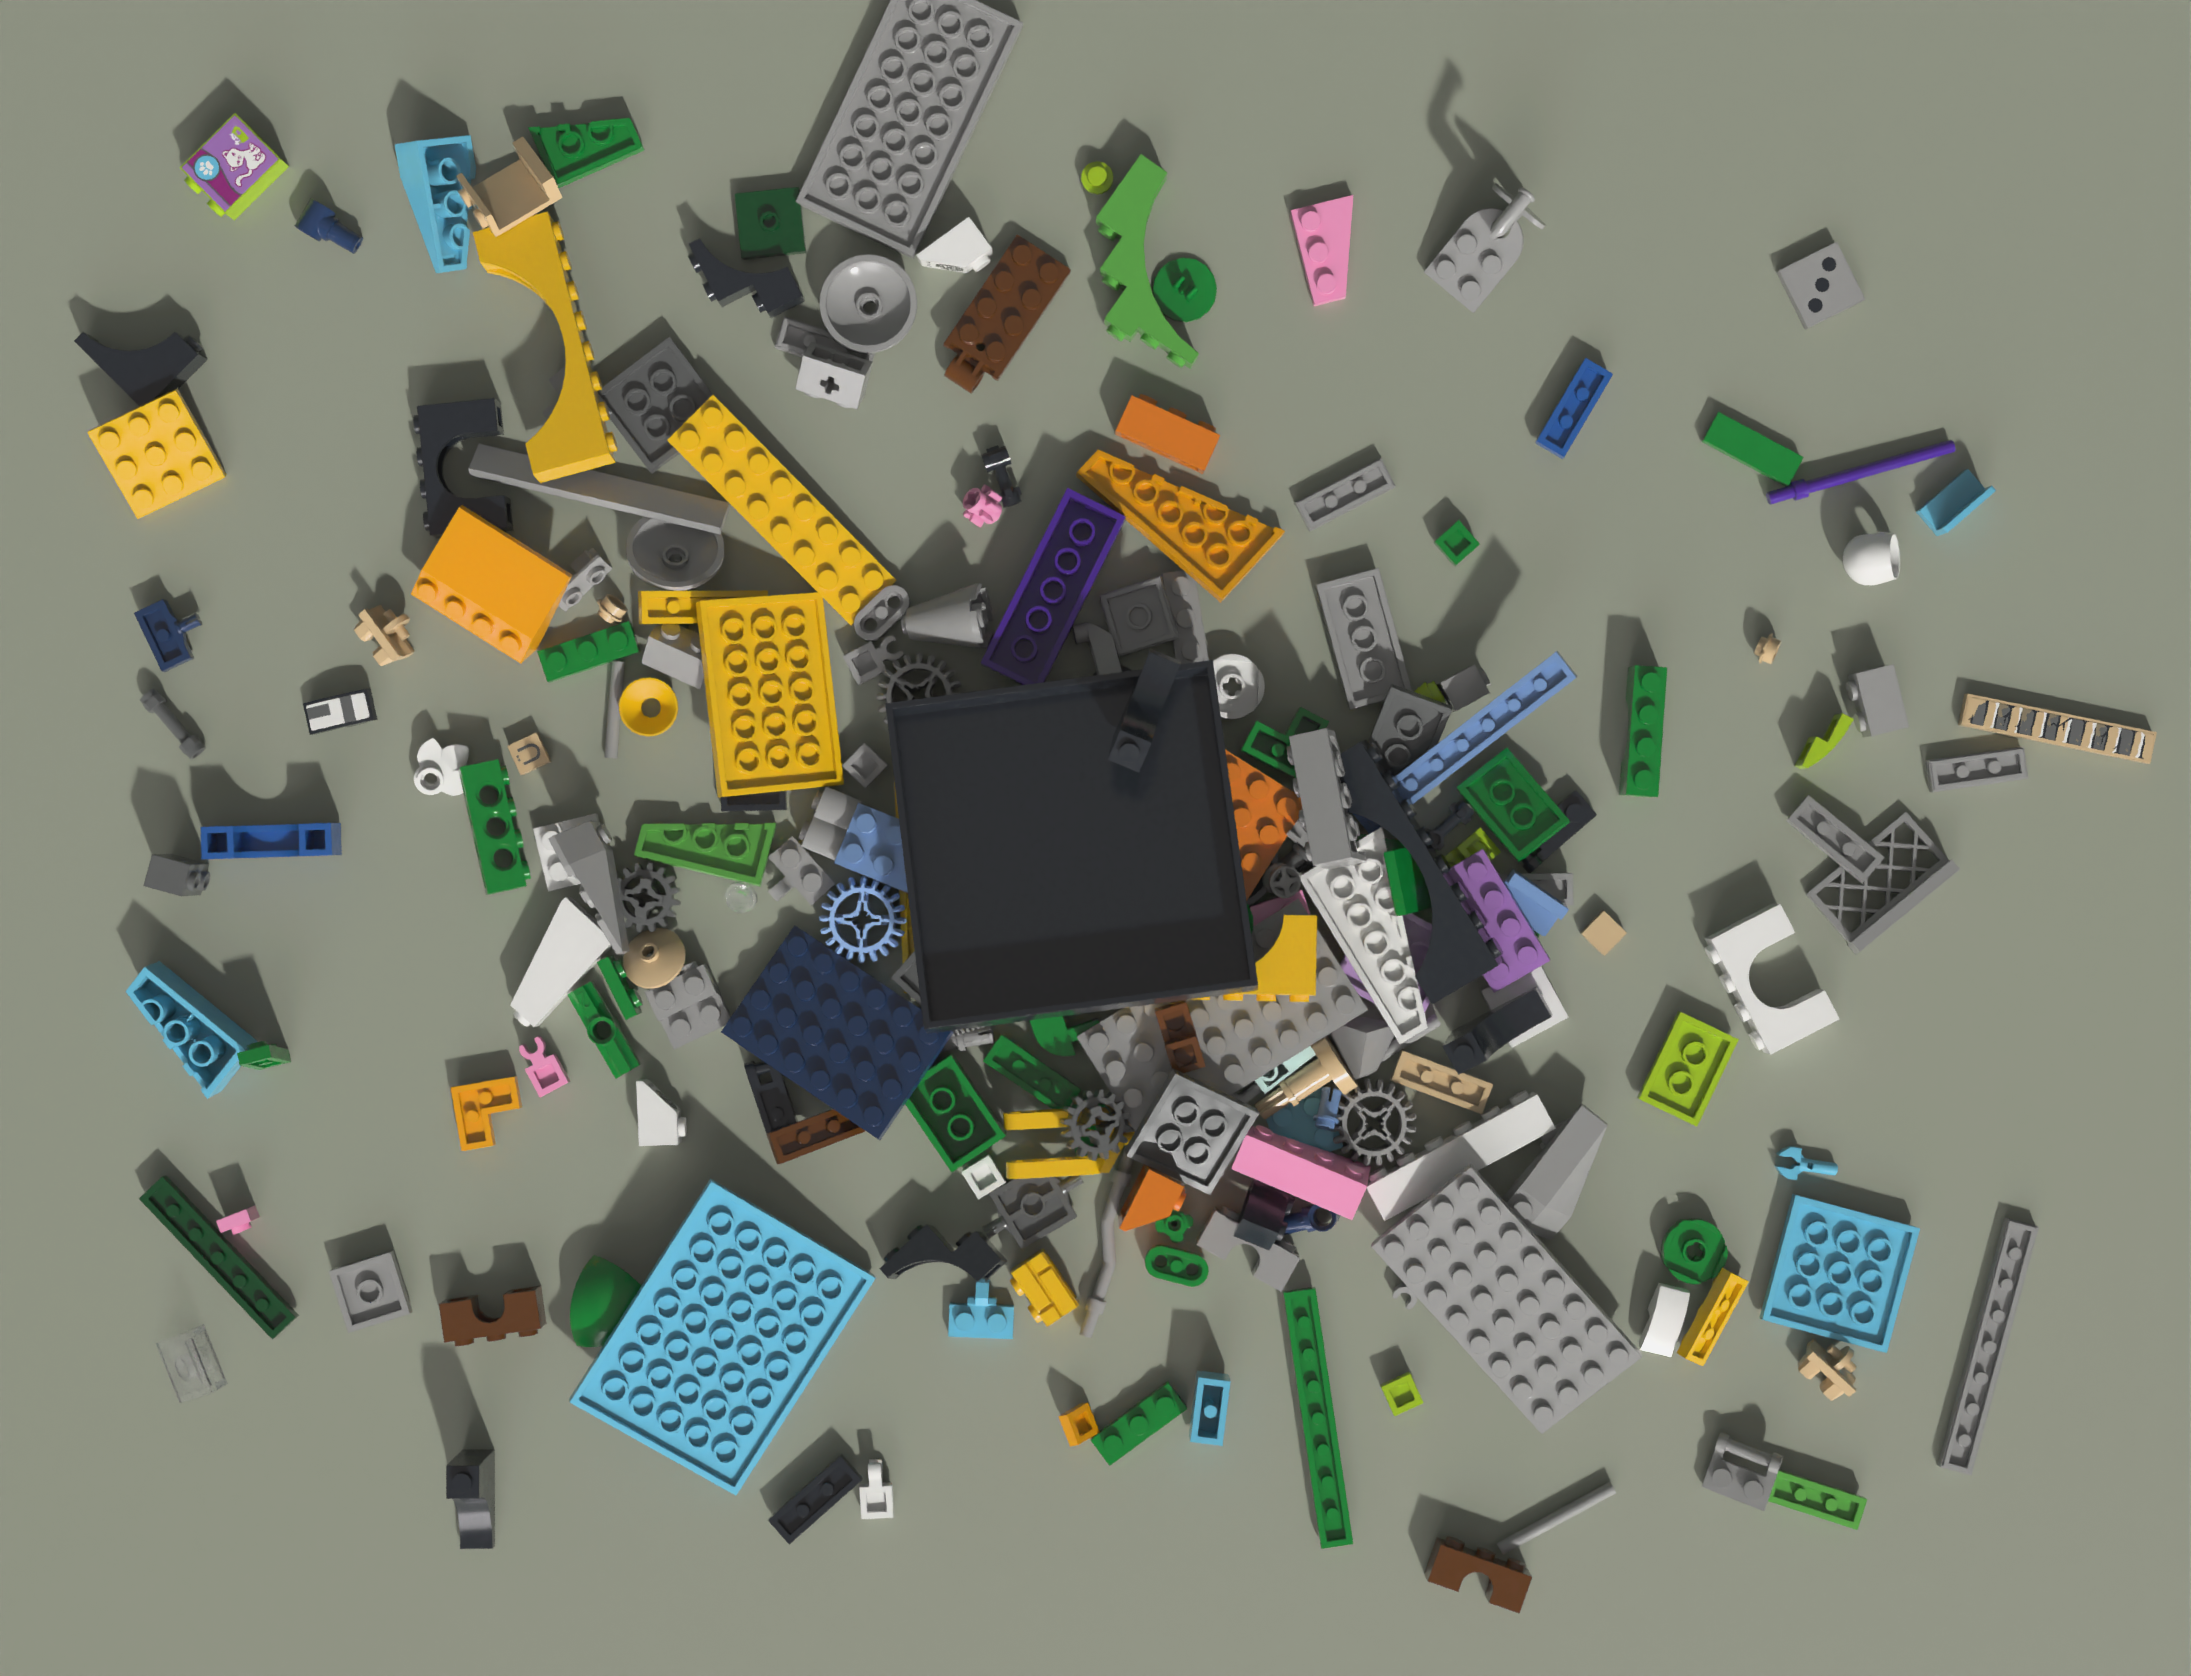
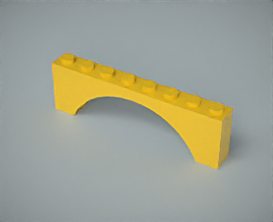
M547 211L529 217L497 237L494 236L489 228L473 232L480 263L487 273L512 279L536 293L553 311L563 336L566 365L559 399L542 428L525 443L533 475L540 483L616 463L613 452L618 451L613 432H608L605 421L610 420L605 401L600 402L598 391L602 390V384L598 372L592 371L590 361L595 360L590 341L584 340L582 331L587 330V325L583 312L577 311L575 301L580 298L575 282L569 281L567 271L572 270L567 251L562 252L560 241L564 240V234L560 222H554Z

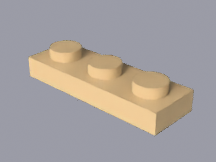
M1404 1050L1400 1051L1390 1078L1393 1082L1483 1114L1493 1084L1466 1073L1458 1075L1455 1069Z

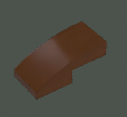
M1181 1000L1155 1008V1014L1171 1068L1186 1073L1206 1067L1187 1001Z

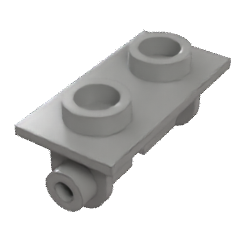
M594 548L589 551H583L570 564L576 573L571 577L558 605L565 612L570 607L576 605L582 596L594 585L603 581L606 574L613 569L601 558V555Z

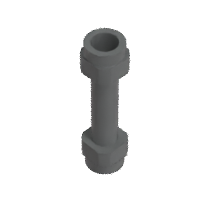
M156 688L151 689L141 697L140 701L149 713H155L181 743L179 748L191 760L199 756L206 749L201 739L197 735H191L165 705L167 700Z

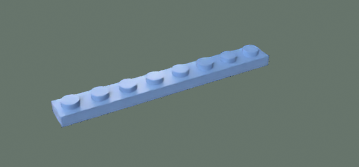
M1556 651L1395 776L1400 785L1397 790L1403 800L1408 798L1414 804L1578 676L1561 654ZM1354 814L1369 834L1382 827L1363 816Z

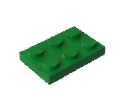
M1505 748L1457 786V791L1518 863L1569 824V819L1508 748Z

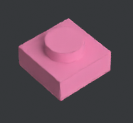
M254 1205L221 1218L216 1223L220 1233L231 1229L234 1235L252 1228L250 1221L260 1216Z

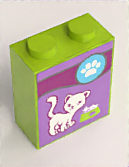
M234 113L180 169L187 175L184 181L197 194L203 191L210 198L207 205L218 216L222 217L226 214L235 221L289 166L242 118Z

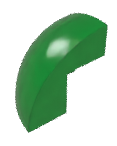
M593 1255L583 1268L571 1299V1331L576 1345L581 1347H602L641 1287L623 1269L596 1255Z

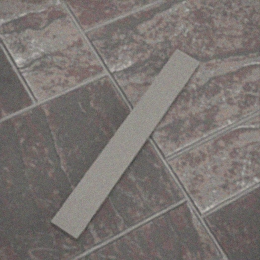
M478 444L469 466V475L720 535L729 512L728 502L593 470L540 483L532 473L528 455L483 444Z
M2004 1217L1937 1463L1941 1468L1972 1475L2037 1237L2038 1226Z

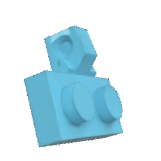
M987 1280L985 1283L976 1281L975 1297L968 1296L967 1303L950 1302L948 1337L1013 1339L1014 1305L997 1304V1297H989L990 1280Z

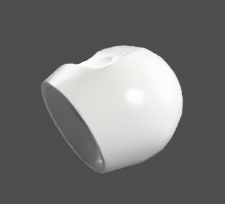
M1877 532L1859 535L1850 540L1843 552V566L1849 577L1861 585H1878L1897 579L1900 572V548L1896 534Z

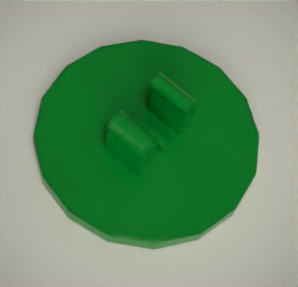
M1179 258L1172 260L1160 269L1154 279V298L1161 312L1174 321L1191 322L1198 320L1210 311L1215 302L1217 285L1214 275L1205 264L1196 259Z

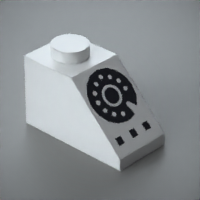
M968 217L918 253L917 259L921 266L968 273L972 269L977 272L988 265L991 261L989 257L993 255L989 243L970 217Z
M640 1079L636 1081L639 1146L678 1145L681 1143L682 1137L687 1136L686 1117H681V1109L650 1080Z

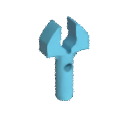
M1787 1146L1776 1153L1779 1156L1792 1157L1797 1162L1796 1165H1792L1789 1168L1775 1165L1776 1170L1787 1179L1797 1180L1798 1174L1803 1171L1833 1176L1838 1172V1165L1836 1163L1804 1158L1801 1154L1802 1148Z

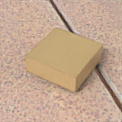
M1602 910L1580 934L1598 952L1605 956L1627 932Z

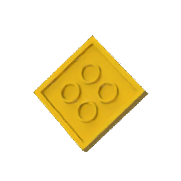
M178 388L87 432L137 519L219 481L227 475Z

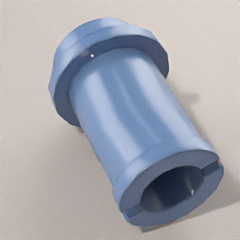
M1323 1087L1318 1113L1313 1116V1120L1316 1121L1315 1127L1332 1131L1335 1125L1339 1124V1120L1336 1117L1342 1092L1334 1088L1332 1099L1329 1101L1330 1087Z

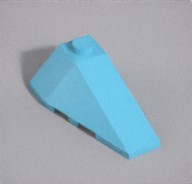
M471 135L395 144L400 178L435 272L443 273L466 269L470 237L467 219L468 209H472V206L468 208L461 199L458 190L462 189V186L456 176L462 173L470 185L471 179H475L476 164Z

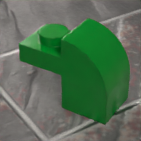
M1063 1016L1030 1020L1037 1041L1045 1050L1058 1056L1076 1055L1072 1042L1078 1040L1077 1036L1098 1024L1099 1020L1095 1018L1067 1028Z

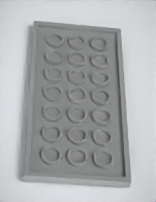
M890 0L797 197L796 203L914 259L1023 28V22L976 0Z
M1299 899L1254 926L1251 937L1255 962L1264 957L1274 946L1282 929L1284 915H1308ZM1318 929L1316 996H1309V1002H1289V995H1276V1001H1256V995L1243 994V1001L1223 1000V995L1211 996L1210 1000H1186L1206 1067L1184 1074L1221 1092L1232 1095L1368 1010ZM1178 1001L1122 1008L1077 1036L1110 1092L1116 1094L1115 1100L1117 1102H1125L1122 1111L1131 1114L1128 1121L1135 1131L1172 1071L1155 1014V1008Z
M1471 1163L1372 1242L1371 1247L1541 1434L1642 1358L1641 1351Z

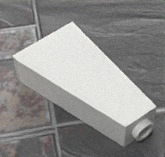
M565 897L561 901L510 1004L516 1010L513 1015L527 1027L530 1024L533 1027L541 1025L612 947L596 919L572 897Z

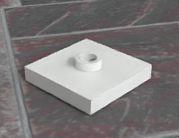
M1541 966L1495 993L1490 986L1480 990L1490 1010H1493L1519 995L1538 987L1553 1014L1551 1018L1508 1042L1511 1048L1569 1018Z

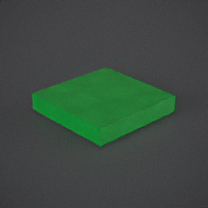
M1403 847L1384 852L1395 915L1402 916L1431 908V899L1425 879L1409 851Z

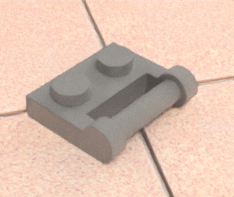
M1721 1432L1702 1487L1765 1511L1783 1456L1775 1452L1771 1455L1730 1439V1435ZM1725 1451L1768 1467L1767 1474H1760L1723 1459Z

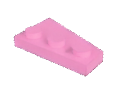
M1353 195L1294 209L1290 212L1313 306L1345 299Z

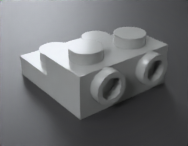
M696 961L682 967L680 975L668 984L644 992L657 1020L661 1022L673 1049H677L725 1026L731 1018V1014L706 963L700 966L697 965Z

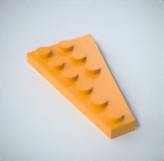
M1097 450L1076 473L1078 479L1116 512L1126 516V521L1220 603L1285 533L1284 530L1278 527L1272 528L1258 522L1259 519L1235 512L1229 509L1227 505L1186 487H1178L1166 482L1163 477L1156 474L1150 475L1136 469L1133 464L1101 450Z

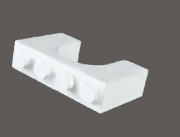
M1772 903L1705 938L1708 944L1705 947L1706 954L1712 964L1718 963L1723 975L1719 976L1725 990L1728 993L1732 992L1738 1003L1734 1005L1735 1010L1743 1022H1748L1752 1030L1749 1033V1037L1754 1047L1758 1051L1762 1049L1763 1053L1770 1055L1839 1020L1825 990L1815 989L1786 1005L1778 1007L1767 1006L1754 995L1749 982V970L1754 958L1766 947L1795 933L1781 904Z

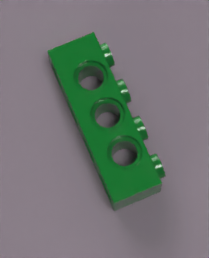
M499 759L459 767V776L486 895L526 887V880L531 879L527 860L521 861L518 848H523L524 844L520 828L514 829L512 817L517 816L513 797L507 798L504 785L510 784L506 765L500 766ZM483 787H492L496 790L498 797L495 803L486 804L480 799L479 793ZM491 818L500 819L505 827L503 834L499 836L491 835L486 827L488 820ZM503 849L510 853L512 860L508 867L503 868L495 864L493 857L497 850Z

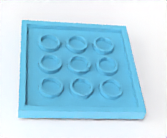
M1792 1194L1759 1318L1887 1353L1920 1228Z

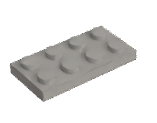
M1379 568L1317 584V594L1349 710L1384 701L1391 684L1412 691Z

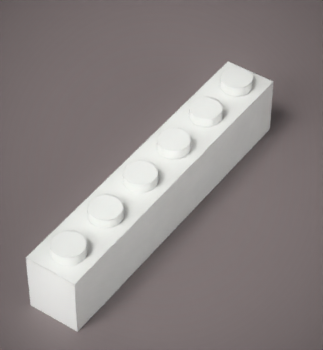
M1526 1090L1519 1092L1509 1099L1511 1102L1509 1105L1501 1109L1498 1106H1494L1481 1114L1483 1119L1472 1125L1470 1121H1467L1453 1129L1454 1134L1443 1140L1439 1136L1424 1145L1426 1148L1424 1151L1416 1155L1413 1152H1409L1396 1160L1398 1165L1387 1171L1385 1167H1382L1370 1173L1366 1189L1383 1220L1386 1221L1425 1200L1470 1163L1478 1171L1556 1129L1538 1094L1534 1092L1528 1094Z

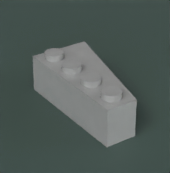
M1324 728L1290 736L1291 746H1287V755L1290 764L1295 766L1296 778H1293V787L1296 796L1301 798L1303 810H1299V819L1302 828L1307 830L1309 842L1305 843V851L1308 860L1313 862V866L1329 870L1367 862L1365 851L1358 852L1355 840H1357V836H1360L1358 823L1348 813V808H1351L1352 803L1350 791L1346 783H1341L1340 777L1345 775L1335 731Z

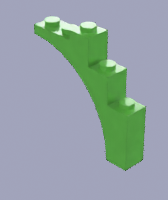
M1140 154L1096 217V225L1099 226L1098 231L1111 241H1114L1115 238L1119 240L1100 268V274L1103 276L1102 282L1114 291H1118L1119 288L1123 290L1121 296L1104 318V324L1108 327L1106 332L1118 341L1122 342L1125 338L1131 343L1135 335L1140 333L1142 335L1140 340L1154 350L1160 347L1168 353L1166 358L1179 368L1185 365L1191 369L1198 359L1199 353L1179 337L1163 316L1152 294L1145 266L1144 240L1146 225L1153 203L1167 180V172Z

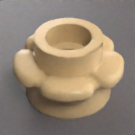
M607 594L603 600L599 599L597 601L600 608L598 614L605 621L614 623V621L621 622L624 620V614L628 609L617 597Z
M1772 633L1769 634L1768 638L1761 637L1754 654L1759 656V663L1763 661L1772 664L1781 640L1774 638Z

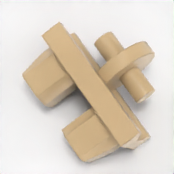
M381 605L370 610L368 608L364 609L358 614L361 620L355 626L354 631L364 642L370 641L374 637L378 641L380 646L372 653L380 666L407 658L415 652L406 640L410 636L404 627L410 621L407 614L397 617L391 609L385 611Z
M1814 1338L1806 1344V1354L1798 1362V1370L1801 1374L1810 1380L1820 1371L1825 1374L1827 1378L1820 1383V1390L1831 1401L1843 1393L1850 1397L1856 1392V1388L1853 1386L1856 1377L1852 1372L1857 1366L1851 1361L1854 1350L1850 1346H1845L1839 1350L1832 1344L1826 1350Z

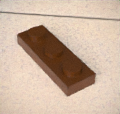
M832 1108L769 1132L766 1135L776 1163L782 1164L863 1133L865 1130Z

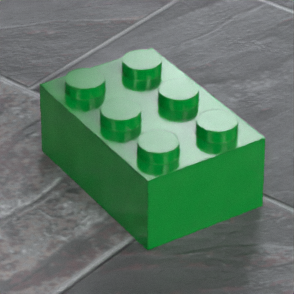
M953 1052L929 1068L905 1104L951 1173L1004 1138L1007 1133Z

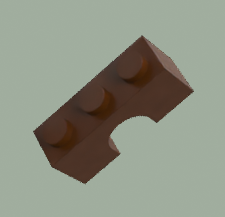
M541 1285L512 1289L503 1294L504 1313L498 1318L488 1317L481 1311L478 1295L445 1299L439 1303L444 1343L454 1341L455 1346H464L474 1343V1338L486 1337L487 1341L491 1342L505 1339L508 1333L518 1332L519 1337L538 1334V1329L547 1324Z
M1447 1536L1446 1540L1436 1538L1424 1572L1428 1582L1459 1592L1461 1583L1468 1574L1473 1572L1483 1573L1489 1578L1485 1592L1488 1602L1520 1614L1532 1580V1575L1525 1568V1563L1513 1558L1503 1561L1495 1558L1496 1554L1482 1547H1477L1476 1551L1464 1547L1465 1542L1451 1536Z

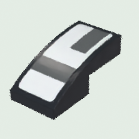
M371 688L303 703L310 735L378 720Z

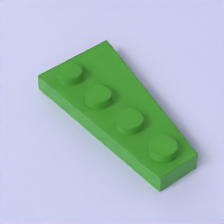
M642 824L634 856L761 887L777 824Z

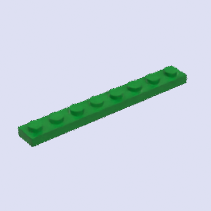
M1314 1286L1283 1291L1321 1549L1351 1545L1353 1544L1316 1288Z

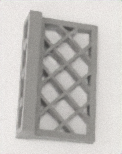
M1907 812L1868 843L1872 847H1889L1888 865L1879 864L1876 869L1887 870L1886 887L1868 886V878L1863 882V885L1844 884L1845 869L1840 866L1806 894L1847 941V946L1855 955L1960 870L1952 859L1949 861ZM1903 822L1913 832L1912 844L1894 843L1895 829ZM1890 834L1889 842H1880ZM1918 838L1924 845H1917ZM1894 848L1912 849L1911 867L1893 865ZM1917 850L1930 851L1938 862L1930 869L1917 868ZM1892 870L1910 872V884L1907 888H1891ZM1915 872L1924 873L1915 880ZM1840 875V883H1831ZM1824 887L1839 888L1838 906L1825 905L1816 894ZM1844 888L1862 890L1861 908L1843 906ZM1867 891L1886 892L1885 906L1880 910L1867 909ZM1890 893H1899L1890 901ZM1830 910H1838L1837 918ZM1842 911L1861 913L1860 926L1851 934L1841 923ZM1866 913L1874 914L1867 921H1865Z

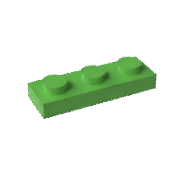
M1779 1469L1768 1501L1858 1530L1867 1499L1863 1496Z

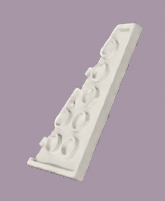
M1381 827L1356 842L1358 852L1365 851L1367 862L1331 870L1316 866L1300 877L1301 883L1398 1043L1402 1044L1427 1029L1428 1026L1417 979L1415 978L1416 975L1403 916L1395 915L1384 859V852H1387Z

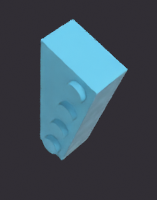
M160 961L145 966L125 991L151 1025H155L164 1037L163 1042L170 1050L173 1049L184 1063L182 1067L189 1076H193L202 1087L200 1090L207 1099L221 1092L241 1066L239 1065L237 1053L246 1051L247 1045L258 1042Z

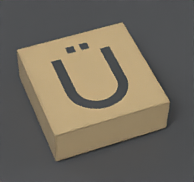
M537 732L507 746L520 775H525L552 762Z

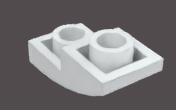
M1658 1283L1647 1308L1650 1317L1638 1341L1641 1350L1671 1357L1686 1315L1690 1297L1689 1290Z

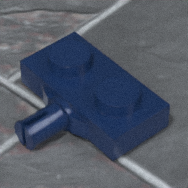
M165 599L134 613L162 672H167L194 659L187 643L185 632L202 625V621L198 620L200 617L197 613L179 621L174 616L168 601Z

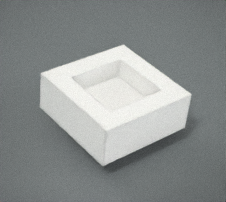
M990 1154L962 1170L963 1176L978 1200L1006 1183L1005 1178Z

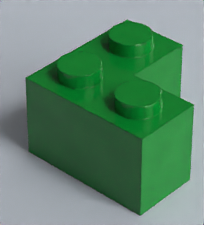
M1302 707L1297 709L1284 735L1255 721L1240 751L1291 778H1296L1295 766L1290 764L1287 755V746H1291L1289 737L1327 728L1329 721Z

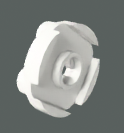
M1237 654L1223 655L1214 660L1213 665L1221 718L1239 719L1254 711L1261 702L1265 689L1263 675L1257 666L1247 657ZM1233 677L1237 684H1241V690L1235 691L1234 696H1229L1228 690H1223V683H1228L1229 678Z

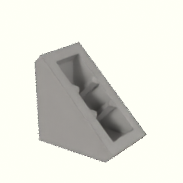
M1356 1017L1330 1033L1355 1080L1371 1075L1378 1070L1394 1037L1385 1020Z

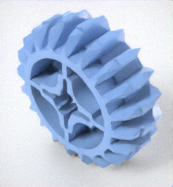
M861 876V886H857L854 877L848 878L849 889H846L841 882L836 885L841 893L839 896L832 891L828 892L827 896L834 902L832 905L822 903L821 908L829 910L830 913L829 915L819 916V921H829V927H824L820 931L821 934L832 933L833 937L829 938L826 944L830 946L837 941L840 944L835 949L837 954L840 955L844 948L848 950L846 960L851 961L854 953H859L858 961L859 963H864L866 959L865 953H869L872 962L878 960L876 950L879 949L884 956H888L890 953L885 945L889 943L894 948L899 945L892 936L893 934L903 936L905 933L903 930L896 928L897 923L905 924L907 922L906 918H897L896 913L904 911L905 906H894L893 902L900 898L898 893L890 898L886 895L890 891L891 886L886 884L882 890H879L877 888L880 882L877 880H873L872 886H867V876ZM859 892L856 910L850 914H837L842 902L850 895ZM869 893L877 896L885 904L889 915L875 914L871 910ZM864 903V911L868 912L867 915L870 914L872 919H879L880 921L867 923L865 929H863L862 936V928L858 927L860 923L856 924L855 920H847V918H854L860 915ZM837 924L851 925L855 929L857 945L850 943L842 936ZM889 925L886 934L878 943L867 946L869 930L873 926Z

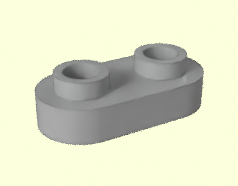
M896 585L887 586L881 590L856 615L854 619L856 633L867 641H876L883 637L901 619L902 615H905L906 609L910 607L908 593L902 587ZM892 597H898L900 599L899 607L890 608L889 600ZM870 619H874L877 622V627L873 631H868L865 627L866 622Z

